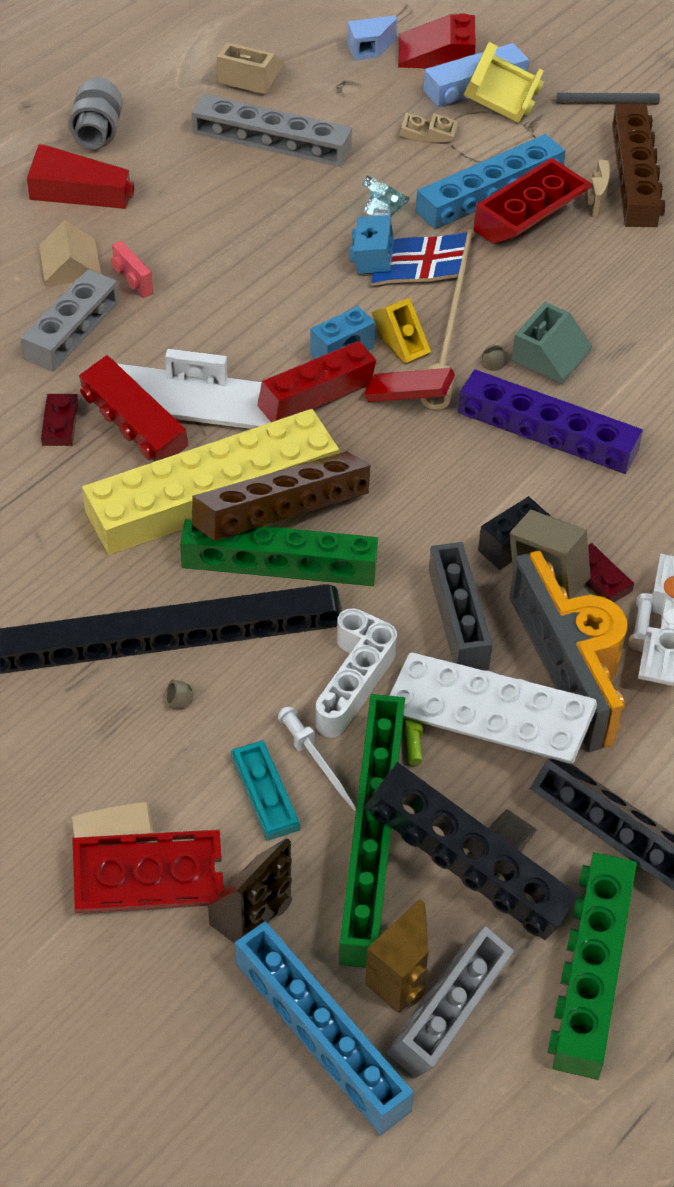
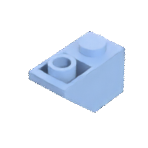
M396 15L348 21L347 44L354 60L379 57L396 40Z

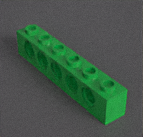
M185 519L180 540L181 566L185 569L374 587L378 537L261 526L214 541L194 527L192 519Z
M593 852L590 866H582L579 886L585 888L584 897H577L573 918L579 919L578 930L571 928L567 951L574 953L572 963L564 962L560 984L567 985L566 996L558 995L554 1018L561 1020L559 1031H551L547 1052L555 1055L552 1066L553 1070L599 1080L604 1064L637 865L636 861ZM599 894L606 895V896H608L610 899H602V898H600V897L597 896V895H599ZM598 926L604 929V931H595L591 927ZM584 959H594L599 964L592 965L587 963ZM587 992L591 994L594 998L585 999L581 997L578 993ZM571 1027H583L588 1031V1033L579 1034L575 1032Z

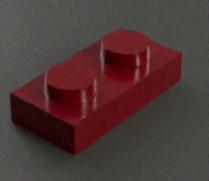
M47 393L41 433L42 446H73L78 410L77 394Z
M590 543L588 545L590 579L586 582V585L597 596L604 597L612 602H616L631 593L634 588V582L593 543Z

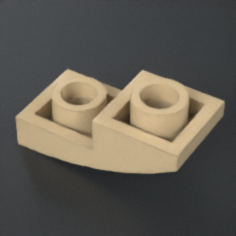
M406 112L398 136L422 142H450L454 138L458 121L433 113L431 120H427L419 115Z
M598 160L597 169L592 172V187L585 192L586 206H590L592 217L598 216L605 204L610 176L609 160Z
M147 802L114 806L71 816L74 837L154 833L150 807ZM121 843L99 844V845H117V844H121Z

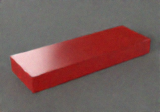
M451 367L374 374L364 396L368 402L445 397L455 374Z

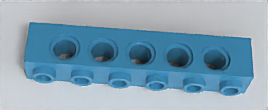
M547 134L541 135L418 189L416 212L434 229L442 227L475 212L476 204L548 159L553 158L564 165L566 150Z
M266 921L235 942L236 965L380 1136L412 1112L414 1096L412 1089Z

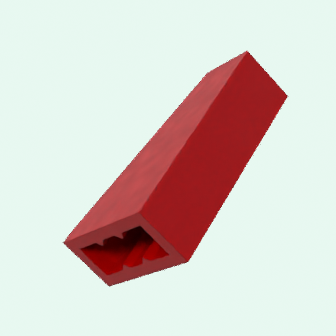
M38 144L27 176L30 200L126 209L129 198L134 196V182L130 181L128 169Z

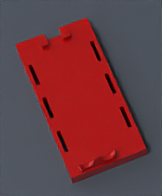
M220 830L72 838L75 914L209 906L224 890L223 872H215V862H221L222 859ZM194 839V840H189V841H172V840ZM157 841V842H153V843H136V842ZM121 843V844H117V845H99V844Z

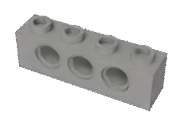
M89 269L80 278H77L73 285L63 295L59 296L56 303L47 312H44L40 319L23 334L21 344L24 359L54 372L119 303L117 281Z
M486 926L467 938L385 1053L414 1078L433 1068L514 950Z

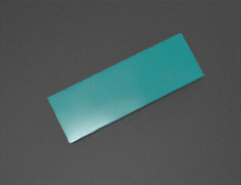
M264 740L232 749L231 758L266 841L300 831V821Z

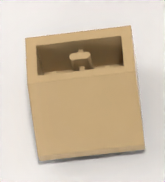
M226 42L217 56L218 83L266 94L284 66V61L274 53Z

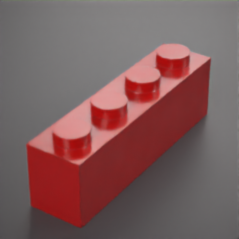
M357 341L263 380L257 406L271 422L309 409H315L368 386L373 377L377 360L360 341Z
M105 355L79 375L82 387L80 393L89 404L94 402L99 407L102 416L110 423L113 421L119 427L121 434L126 440H133L147 460L153 459L158 461L176 455L189 446L186 428L108 355Z

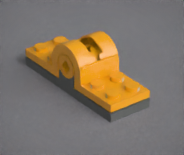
M540 550L531 552L530 556L528 553L516 556L509 597L555 688L596 700L597 707L583 739L588 752L599 750L602 746L603 748L613 746L617 730L620 729L622 710L625 708L621 692L619 690L615 691L611 683L618 670L621 649L627 631V619L624 612L617 604L601 596L590 594L568 599L565 588L563 586L560 587L555 579L552 564L546 562Z

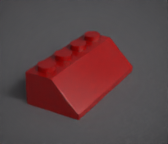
M550 158L476 204L473 230L492 244L515 237L592 187V183L555 159Z

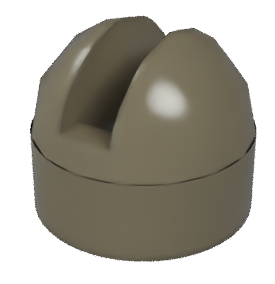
M499 345L486 347L482 354L481 362L483 367L491 371L502 369L505 365V352Z
M171 680L165 692L166 705L172 708H185L191 704L193 693L190 685L182 681Z

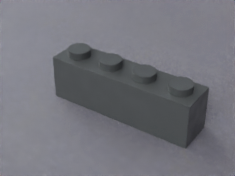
M463 542L433 545L430 549L429 574L453 663L479 670H488L492 652V641Z

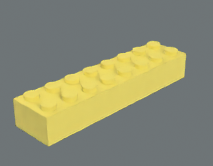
M309 409L82 486L85 512L108 555L182 530L185 519H192L193 495L339 454V448L314 410Z

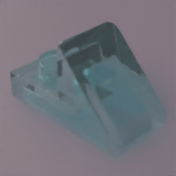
M368 175L362 184L371 190L369 193L370 198L364 211L372 216L391 214L392 217L410 199L408 196Z

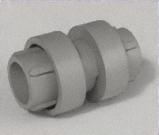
M92 78L81 84L77 89L68 126L71 134L75 137V141L85 148H101L103 145L110 143L115 137L123 99L117 87L111 81L105 78Z

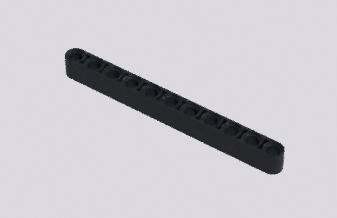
M330 584L0 628V674L328 629L337 626L338 616L343 610L337 588Z

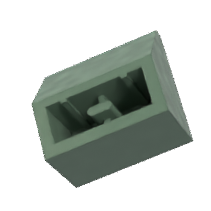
M544 302L515 334L512 361L563 384L590 353L592 345L569 312Z

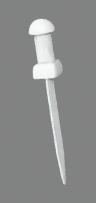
M282 708L278 713V721L280 724H285L294 736V746L299 752L305 748L309 751L338 793L355 811L356 807L344 787L313 746L315 740L313 729L310 727L304 728L296 717L297 711L294 708Z

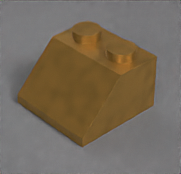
M420 898L367 948L365 985L398 1013L408 1004L414 1006L426 991L424 986L425 978L428 974L427 961L429 950L425 902Z

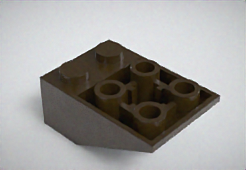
M286 838L258 854L208 906L209 925L233 943L264 921L269 923L276 914L278 916L282 915L290 906L292 901L291 841Z

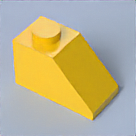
M410 297L392 302L371 312L381 339L404 363L413 361L431 352Z

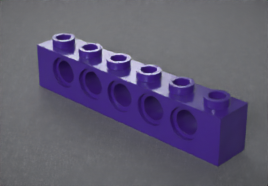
M474 369L459 395V414L623 474L627 473L639 451L643 429Z

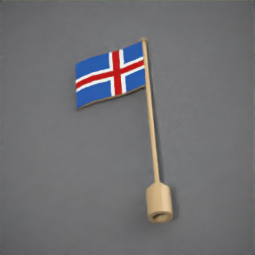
M471 228L466 229L464 233L394 239L391 272L373 273L371 287L389 283L430 282L458 277L440 364H433L427 369L450 368L445 364L471 238L475 236V231ZM454 379L445 397L420 398L422 404L432 410L446 408L450 403Z

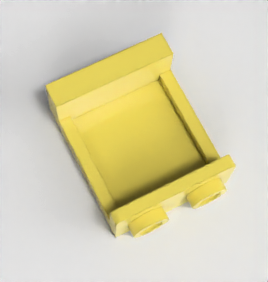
M488 42L463 95L519 123L524 114L528 116L534 106L535 101L531 100L533 94L537 96L543 86L544 81L540 80L544 70L539 68L536 75H533L495 56L494 54L498 46Z

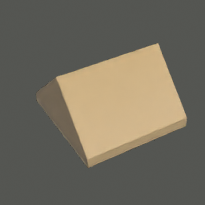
M65 220L39 245L45 286L74 283L88 269L101 274L95 238Z

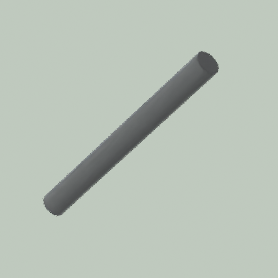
M557 92L556 103L659 104L660 101L659 93Z

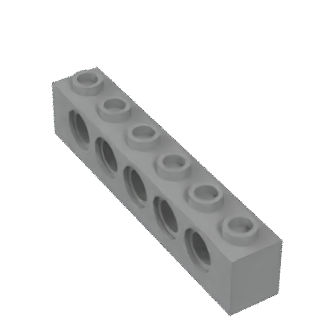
M206 94L202 95L192 111L193 134L341 168L352 148V127Z

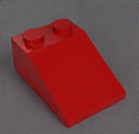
M466 13L449 14L399 33L398 68L427 69L474 55L476 47L475 15H468Z

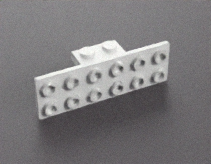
M167 349L165 355L166 370L118 364L175 419L248 429L271 423L257 406L262 382L228 378L227 356Z
M409 653L390 696L405 697V719L569 764L575 761L597 707V702L594 698L416 653Z

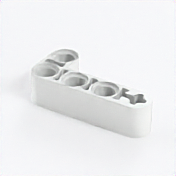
M355 608L346 609L339 614L337 619V644L342 650L350 654L316 702V729L322 736L335 738L346 730L394 661L397 643V631L394 626Z

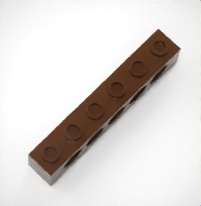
M615 104L612 130L625 227H658L659 217L664 216L665 200H661L663 185L662 182H658L660 165H656L657 148H653L655 143V132L651 131L653 119L652 115H648L647 104Z
M346 451L193 495L192 525L215 541L368 494L371 465Z

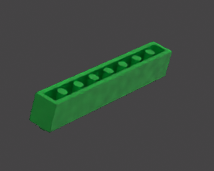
M370 694L339 943V965L366 968L367 948L380 937L392 828L375 820L371 812L364 807L394 765L399 762L405 697Z

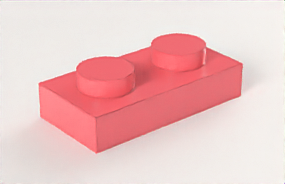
M123 241L113 244L111 263L114 270L118 274L121 273L132 289H136L143 298L153 294L152 272Z

